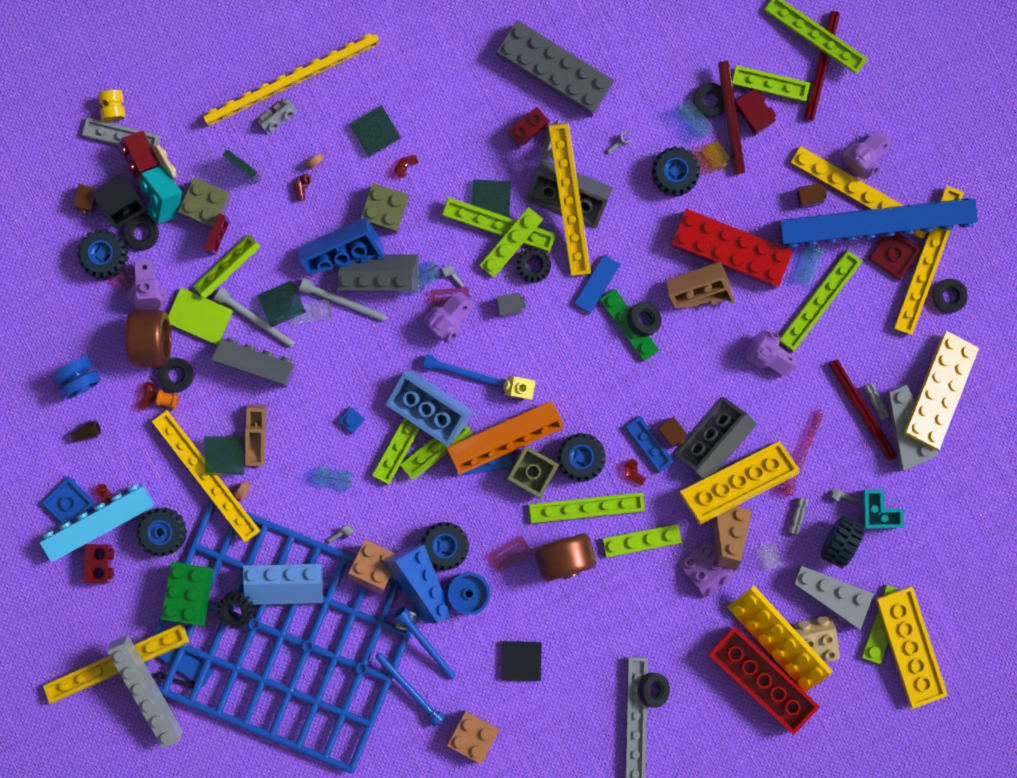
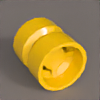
M107 90L98 93L99 105L102 106L100 109L101 121H118L126 118L125 107L121 105L124 102L122 90Z

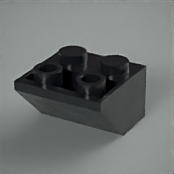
M124 171L91 191L104 215L115 230L148 210L143 198Z

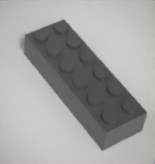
M519 20L515 22L497 50V57L594 116L614 84L612 78Z

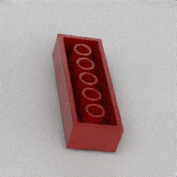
M687 208L682 215L670 246L713 264L721 261L723 268L776 289L780 286L793 253L790 249Z
M733 625L706 653L793 735L820 708L812 698Z

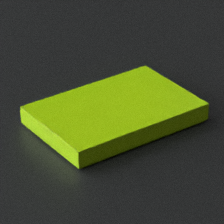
M180 288L168 317L170 325L218 345L234 310L209 299H204L202 296L184 288Z

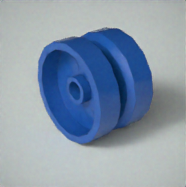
M88 356L63 366L51 375L55 385H63L59 390L63 400L81 395L101 382L97 372H88L93 367Z
M465 572L456 576L448 590V598L452 607L465 615L477 614L484 610L489 603L491 595L490 586L486 579L474 572ZM467 590H471L473 592L472 597L466 596Z

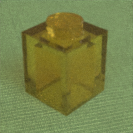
M715 140L700 151L701 156L712 171L716 169L720 171L728 165L727 161L730 157L718 140Z

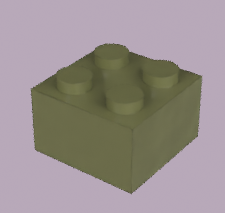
M194 177L178 212L185 217L213 228L218 214H224L232 195L225 190Z
M372 183L361 219L367 217L371 225L398 234L410 196L409 194Z
M523 446L504 481L528 495L540 499L559 464L530 447Z

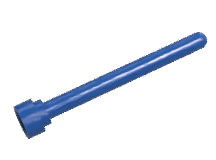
M426 354L423 369L434 370L436 368L499 388H503L505 382L437 361L430 354Z
M399 608L393 614L395 620L398 623L405 624L447 677L451 680L456 677L455 673L411 621L410 612L407 608Z
M382 653L376 654L375 657L379 663L428 714V721L434 727L438 725L445 715L440 710L433 709Z

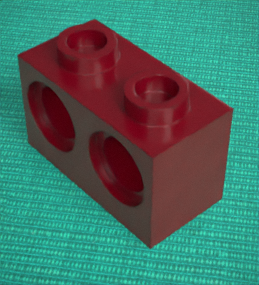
M536 107L508 130V136L521 149L549 125V120Z
M85 544L84 583H110L111 579L114 578V568H111V560H114L115 553L114 548H111L112 544ZM99 548L105 553L101 560L96 557V551ZM97 568H101L104 571V576L101 579L95 575Z

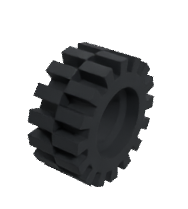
M527 248L521 252L517 259V271L525 281H530L531 283L540 282L550 273V257L541 248ZM530 258L540 260L541 269L539 271L531 272L527 269L526 263Z
M239 591L230 592L219 601L216 608L219 612L216 614L217 617L221 616L219 621H224L225 627L230 625L229 629L234 627L235 629L242 628L254 616L252 612L255 610V607H251L254 603L253 601H248L250 599L249 596L244 597L245 593L242 592L239 595ZM231 604H235L241 609V616L238 617L231 613L229 608Z

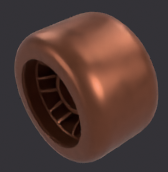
M159 309L134 310L128 314L125 325V349L127 359L133 367L153 368L163 367L168 364L172 349V332L170 320L165 311Z
M586 533L538 546L534 550L540 576L545 582L580 575V572L592 569L597 564L591 540Z

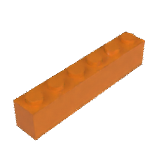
M550 401L517 417L508 419L499 425L490 427L479 434L472 435L461 442L454 443L452 446L447 447V450L458 475H461L559 431L564 427L553 402Z

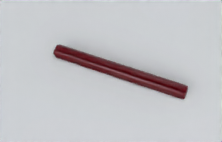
M837 11L830 12L826 30L833 35L836 34L840 13ZM822 51L819 54L804 119L807 121H814L830 58Z
M729 61L718 62L734 173L743 174L746 170Z
M836 359L830 362L829 367L886 459L891 460L897 456L896 452L839 360Z

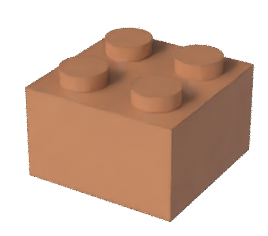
M365 539L348 573L347 579L383 595L392 572L388 567H385L382 561L396 553Z
M465 710L447 746L482 764L500 728Z

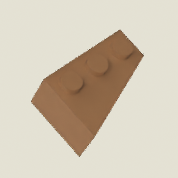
M721 261L666 280L668 294L675 308L699 306L700 303L717 305V302L722 301L735 303L733 289Z
M736 506L712 518L718 566L737 571L743 556L752 510Z

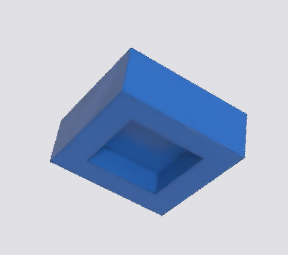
M350 407L339 422L354 434L366 419Z

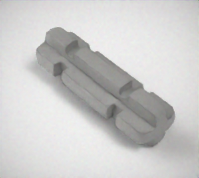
M874 384L867 385L864 390L867 395L869 394L870 397L868 398L874 409L878 411L879 418L881 420L886 419L890 416L888 409H885V404L879 393H876V387Z
M799 497L797 499V508L795 507L791 520L792 525H790L788 530L791 534L798 535L800 532L799 526L802 525L806 511L804 509L805 507L807 508L808 500Z

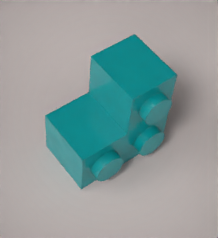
M162 166L143 172L139 186L141 191L150 198L149 216L157 224L178 217L182 195L180 188Z
M884 489L861 490L862 525L865 529L904 528V508L885 509Z

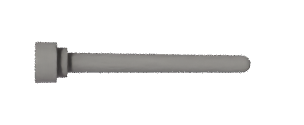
M307 278L302 280L298 291L305 295L306 293L316 294L380 321L387 319V316L383 313L314 286V283H311V280Z
M221 287L213 300L219 304L226 303L288 347L294 346L293 340L232 299L231 295L228 294L229 291Z

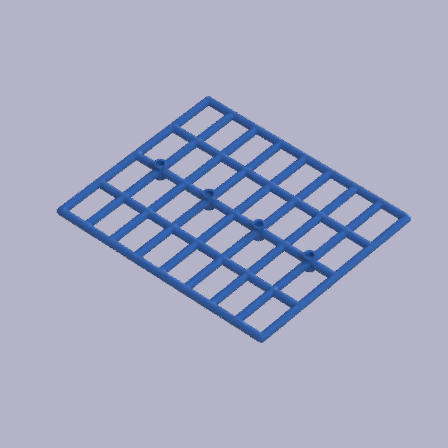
M210 499L183 563L191 564L196 552L215 559L212 566L215 569L212 586L222 563L242 570L233 593L239 591V595L241 594L244 587L243 565H253L268 529L287 536L276 565L285 564L294 540L314 548L308 564H316L321 551L340 558V562L327 593L323 596V603L307 641L287 633L299 604H290L280 630L261 623L267 604H259L254 618H251L246 624L249 626V630L234 664L215 656L226 630L225 622L222 621L218 626L208 653L188 644L177 648L162 687L157 685L160 692L169 699L351 774L354 773L393 680L389 672L385 674L367 666L382 629L402 636L391 662L396 669L412 634L410 631L395 628V625L386 622L400 587L399 582L395 581L391 576L390 579L394 582L379 618L359 611L367 592V588L360 586L352 607L335 601L332 598L347 562L353 564L356 557L249 512L246 513L255 524L261 526L259 529L261 532L257 534L245 563L226 556L236 532L231 524L219 552L204 547L199 543L214 508H218ZM209 601L208 609L219 612L216 610L218 604ZM231 604L229 607L231 613L238 617L241 616L240 613L234 611L236 605ZM329 607L349 614L333 652L314 644ZM162 613L152 637L162 633L167 620L161 619ZM418 613L413 617L412 622L416 624L419 617ZM355 618L375 625L360 663L340 655ZM188 624L185 630L189 641L196 625ZM257 629L277 637L261 675L241 667ZM284 640L303 648L288 686L268 678ZM185 652L204 660L189 698L169 690ZM310 652L330 659L315 697L295 689ZM149 661L144 663L146 667L148 666ZM337 662L356 670L341 708L322 700ZM211 663L231 671L215 709L196 701ZM238 674L258 682L242 720L223 712ZM363 674L384 681L368 719L349 712ZM265 685L285 693L269 731L249 723ZM291 697L311 704L296 742L276 734ZM318 707L338 715L323 753L303 746ZM345 718L365 726L350 764L330 757Z

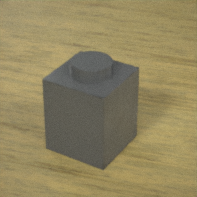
M520 293L497 296L500 317L523 313L522 308H526L524 297H520Z

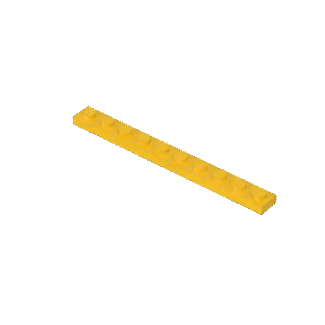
M367 34L357 43L350 42L346 44L343 50L338 52L334 50L328 53L327 57L322 60L318 58L311 61L310 65L305 68H296L292 71L293 74L287 77L282 75L276 78V82L270 85L268 83L261 85L256 92H247L241 95V99L237 101L230 100L224 104V107L218 110L217 108L209 110L204 119L210 127L379 45V39L376 34Z

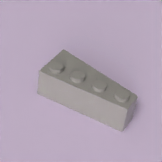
M908 385L886 393L896 444V454L898 455L899 470H907L938 456L939 454L936 450L903 434L915 405Z
M798 565L792 584L856 629L861 630L874 593Z

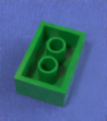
M171 561L161 619L205 626L215 569Z

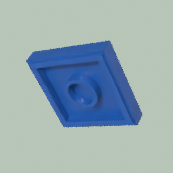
M68 476L41 504L63 524L67 521H70V523L78 520L76 518L78 515L88 512L96 502Z

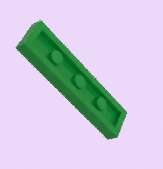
M613 289L599 299L643 362L660 351L650 336H640L630 328L627 319L630 308L616 289Z

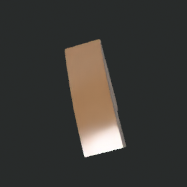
M248 404L245 428V466H265L267 404Z

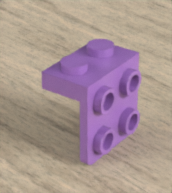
M706 541L680 561V566L705 599L708 596L714 595L721 586L728 584L736 576L732 569L718 566L716 549L710 541Z

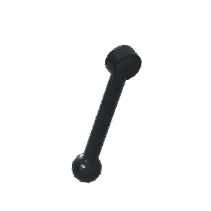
M156 673L157 677L166 678V675L163 673ZM173 679V682L185 685L189 689H192L194 686V682Z

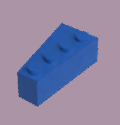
M367 217L298 247L299 262L307 274L332 270L335 266H350V263L361 261V263L369 262V259L385 258L384 244Z
M424 544L410 545L382 561L385 567H388L392 572L391 576L394 580L398 581L403 588L402 592L404 595L408 596L412 601L411 605L424 623H439L452 615Z

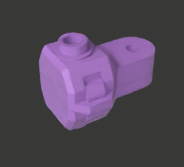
M875 131L864 143L854 142L850 147H846L841 154L845 167L862 179L868 180L871 176H875L879 171L878 160L890 148L891 138L880 131Z
M140 259L135 264L136 281L132 285V289L127 292L128 302L134 305V308L137 310L159 309L167 299L166 288L161 286V283L156 280L153 262L149 259Z
M457 292L442 307H434L427 312L423 323L441 340L450 344L460 333V322L471 311L473 303L462 292Z
M762 330L747 347L746 362L751 366H757L760 369L769 366L781 375L788 376L798 365L797 360L790 353L779 347V335L773 330Z

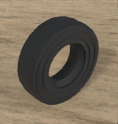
M706 83L695 92L694 106L701 115L716 117L724 112L722 87L719 84ZM708 93H714L718 97V104L714 107L706 106L703 101L704 96Z
M136 216L127 222L124 229V237L126 242L134 249L147 250L157 242L159 229L151 218ZM138 226H146L148 228L149 235L145 240L136 239L134 231Z
M945 279L939 282L933 290L935 306L945 313H955L961 310L968 299L966 287L956 279ZM946 289L956 291L957 300L954 303H947L943 299V293Z
M639 302L628 312V324L636 334L650 336L659 330L662 318L659 310L653 304ZM640 313H646L650 317V325H643L639 321Z
M170 358L166 366L160 367L158 376L161 385L171 392H181L191 385L194 373L191 365L186 360ZM178 367L183 371L181 381L172 382L169 379V372L172 368Z
M652 672L641 678L638 684V697L642 704L647 707L657 708L664 705L668 700L670 686L664 675ZM652 683L658 685V693L654 698L649 693Z

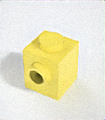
M508 376L503 386L504 395L532 400L535 381Z

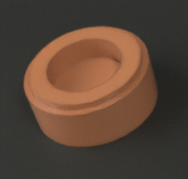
M320 153L305 164L308 169H312L323 162L325 158Z
M246 481L242 482L236 491L235 497L243 501L250 492L252 485Z

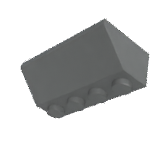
M542 159L526 200L562 214L555 165L553 162ZM576 172L584 224L597 228L613 187Z
M385 254L383 259H378L377 257L369 259V262L350 263V266H340L338 271V290L345 293H418L419 254Z
M227 338L225 341L221 339L212 356V361L289 386L296 366L292 363V359L284 356L278 359L273 357L274 353L263 350L260 353L255 351L256 347L245 344L243 347L237 345L238 341Z
M722 397L686 441L676 450L674 455L695 474L705 479L717 472L757 424L745 411L725 397Z

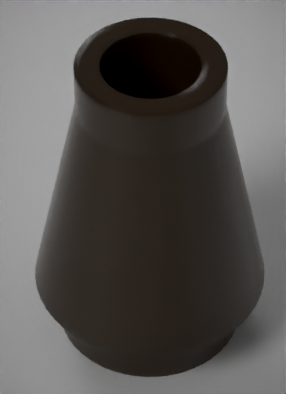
M89 420L78 429L72 431L71 436L74 442L98 438V435L101 434V428L96 420Z

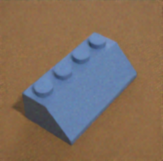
M413 370L403 373L386 403V406L447 447L462 432L474 411Z
M323 564L243 565L245 598L249 596L250 599L248 601H253V605L323 603Z

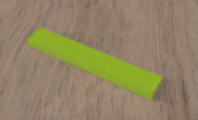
M770 0L765 7L764 12L855 75L860 72L868 61V58L784 0Z
M447 197L442 216L504 236L517 221L451 197ZM537 227L524 244L550 252L556 233Z
M849 250L844 253L780 337L781 344L792 352L796 350L863 262Z
M643 492L528 504L530 523L645 511Z

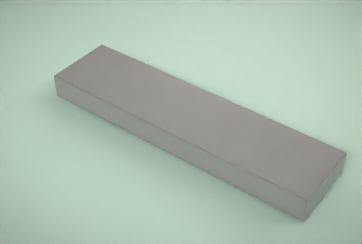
M86 117L81 136L118 145L123 137L140 132V130ZM144 132L152 148L154 145L159 144L160 135Z

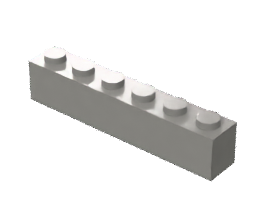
M127 634L112 641L107 652L160 745L164 749L179 742L183 730L130 637Z

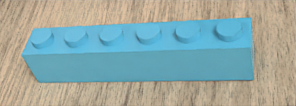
M135 484L127 489L129 492L123 495L118 493L111 497V502L107 504L102 502L96 505L91 513L84 512L76 517L78 520L70 523V521H67L59 526L60 530L56 532L51 530L42 535L43 539H41L40 544L51 563L154 507L155 503L144 484L140 486Z

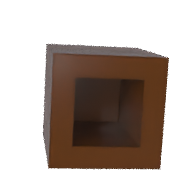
M821 183L800 186L796 189L799 208L822 205L824 199L827 198L826 190L822 188Z
M83 184L78 185L73 201V206L77 208V212L87 215L88 212H95L97 201L91 191L96 188Z
M674 416L658 428V431L671 447L674 445L679 447L686 441L684 437L688 434Z

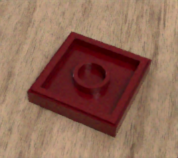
M218 214L204 247L208 253L213 255L217 254L230 223V220L223 214Z
M895 232L893 236H883L868 260L900 281L922 249L900 233Z

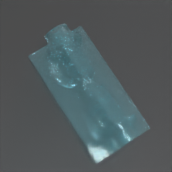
M690 99L680 105L675 111L700 140L714 128Z
M807 245L793 279L811 286L826 251L818 245Z
M433 260L427 261L419 268L421 275H419L418 293L430 282L437 280L442 274Z
M325 466L316 467L313 474V483H316V486L330 488L332 481L334 482L333 489L347 491V489L351 490V481L354 474L349 473L347 470L336 471Z

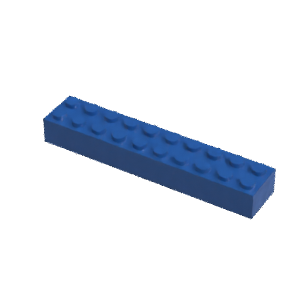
M965 198L780 219L779 227L781 243L786 244L787 247L799 246V242H805L806 245L818 244V240L832 243L837 242V238L849 241L856 240V236L861 235L862 238L866 239L875 238L876 234L879 233L884 236H893L897 231H901L903 234L915 233L914 229L929 232L934 231V227H939L942 230L954 229L953 225H959L961 228L972 227L973 223L978 222L976 199Z

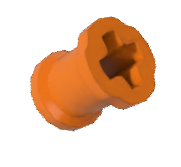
M159 390L156 406L162 405L176 410L179 394L175 393L173 395Z

